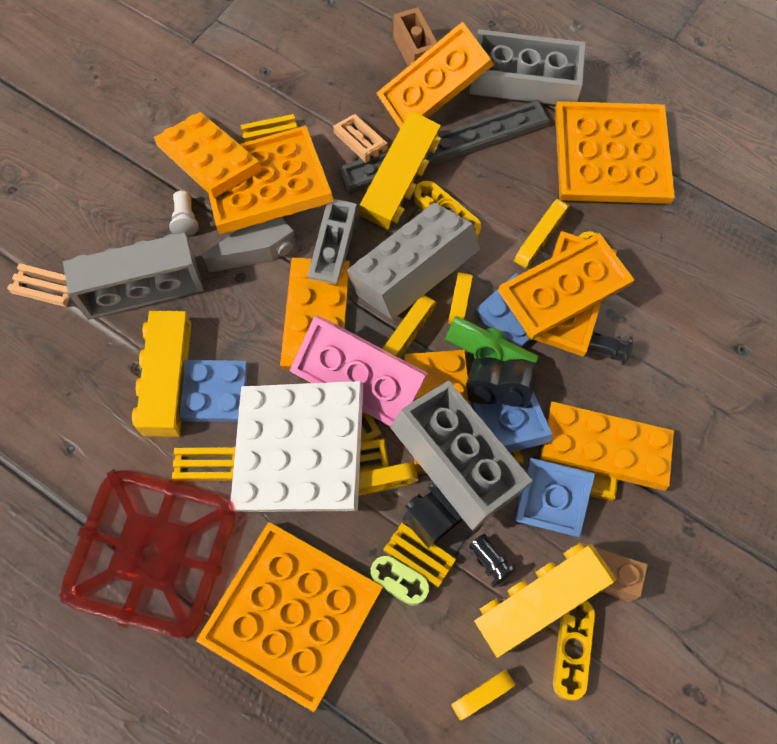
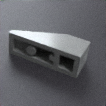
M333 199L334 202L326 204L307 277L311 280L337 285L356 224L357 204Z
M279 217L237 230L202 253L201 257L209 273L270 262L279 256L287 255L296 245L294 232L284 219Z

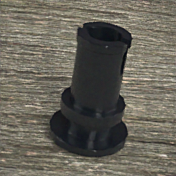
M592 332L588 349L610 355V359L615 360V357L623 359L621 365H625L632 352L633 337L630 336L627 342L621 340L620 336L613 338Z
M486 534L479 536L469 545L470 550L475 553L486 567L485 573L488 576H493L494 580L491 583L493 588L506 583L519 568L517 564L508 565L509 559L506 556L500 555Z

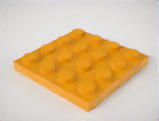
M557 101L555 118L559 200L672 203L675 197L664 104Z
M306 126L239 144L260 162L262 170L215 198L209 194L219 235L334 202L332 192Z
M268 522L196 641L315 713L380 595L383 586Z

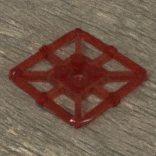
M115 469L107 472V477L104 478L98 489L85 525L80 527L77 533L79 540L62 580L61 593L58 595L61 603H66L77 611L115 621L118 626L123 628L133 626L171 638L185 637L186 640L194 636V631L202 620L216 576H220L223 568L220 564L235 520L233 502L216 494L180 485L179 481L173 479L164 481L131 471H116ZM123 483L165 494L157 518L137 513ZM113 488L127 514L120 538L96 532ZM176 497L217 508L215 511L187 526L168 522ZM221 520L208 561L202 562L184 557L191 536ZM92 541L116 547L108 569L75 586ZM154 543V548L158 551L157 556H151L149 561H145V555L142 551L144 547ZM181 566L204 572L188 618L173 589ZM114 578L132 583L123 608L81 597ZM144 586L164 592L178 624L135 612Z

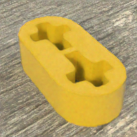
M458 272L448 321L449 325L452 324L455 316L462 319L465 318L472 274Z
M505 669L453 702L451 706L461 721L513 688L516 684Z

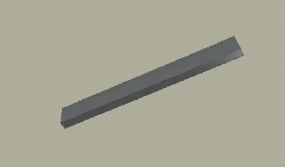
M539 100L438 133L437 136L441 137V141L435 153H428L426 160L429 161L427 168L548 127L550 120ZM389 150L379 153L375 158L370 156V161L366 163L360 159L338 167L339 175L348 194L369 188Z

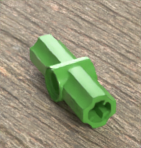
M455 316L444 340L474 354L475 359L482 357H491L502 361L523 359L535 364L538 359V355L507 341V336L501 330L496 328L484 330L458 316Z

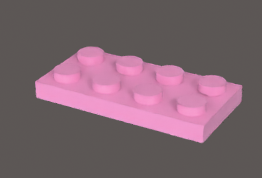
M319 315L314 316L290 369V372L310 383L360 381L363 384L362 411L389 426L393 424L402 408L414 402L428 375L423 370Z

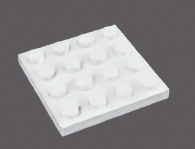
M360 381L242 386L230 510L234 512L358 511L363 384Z

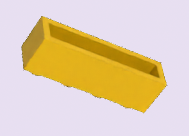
M410 110L360 203L359 216L386 230H389L392 222L396 224L399 222L405 209L401 207L404 199H411L417 187V184L413 183L417 174L423 176L429 164V161L426 160L428 153H435L441 141V137L437 136L441 125Z
M149 311L148 322L143 324L145 348L139 354V364L142 368L141 378H138L136 381V395L139 397L138 407H134L132 412V424L142 436L180 437L182 424L180 408L185 360H188L192 325L186 311Z
M580 542L563 553L567 560L558 566L550 562L536 571L538 579L527 585L523 580L507 591L510 597L502 603H499L496 598L480 608L483 615L474 622L497 658L617 580L593 544L584 548Z

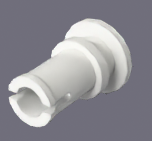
M177 191L173 195L174 213L172 214L169 228L172 233L180 234L185 232L186 236H191L199 228L198 222L195 220V214L192 212V196L187 191Z

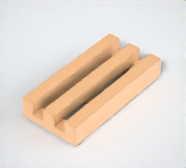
M356 114L333 126L334 134L365 163L370 161L371 155L374 158L377 157L379 150L382 152L388 150L387 142ZM350 124H353L358 130H355ZM364 135H365L371 142H373L374 145L370 144V143L364 138Z
M18 264L17 269L19 272L18 274L14 273L12 277L14 283L9 284L7 288L10 293L63 307L67 306L70 295L66 286L26 276L67 285L64 274ZM22 284H27L39 287L41 289L63 293V296L61 297L21 286Z

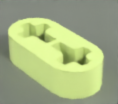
M381 556L371 566L372 580L383 586V590L411 606L419 605L427 598L429 592L427 580L396 559L389 556ZM387 564H390L392 566V574L399 577L397 582L390 577H386L384 581L380 580V572L377 570V567H385ZM403 580L411 585L415 581L419 582V590L423 594L421 596L415 594L413 598L408 597V589L400 584Z

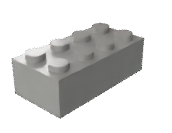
M478 29L476 40L494 65L470 84L469 94L531 102L539 100L540 103L556 104L557 101L577 102L583 83L585 42Z
M433 203L346 271L356 294L393 320L476 254L480 248L473 223Z
M185 232L168 234L163 238L151 241H138L134 245L121 248H108L104 252L92 255H79L71 260L63 261L68 294L87 320L203 291L197 261Z
M449 380L402 408L390 427L471 530H474L517 498L533 482Z

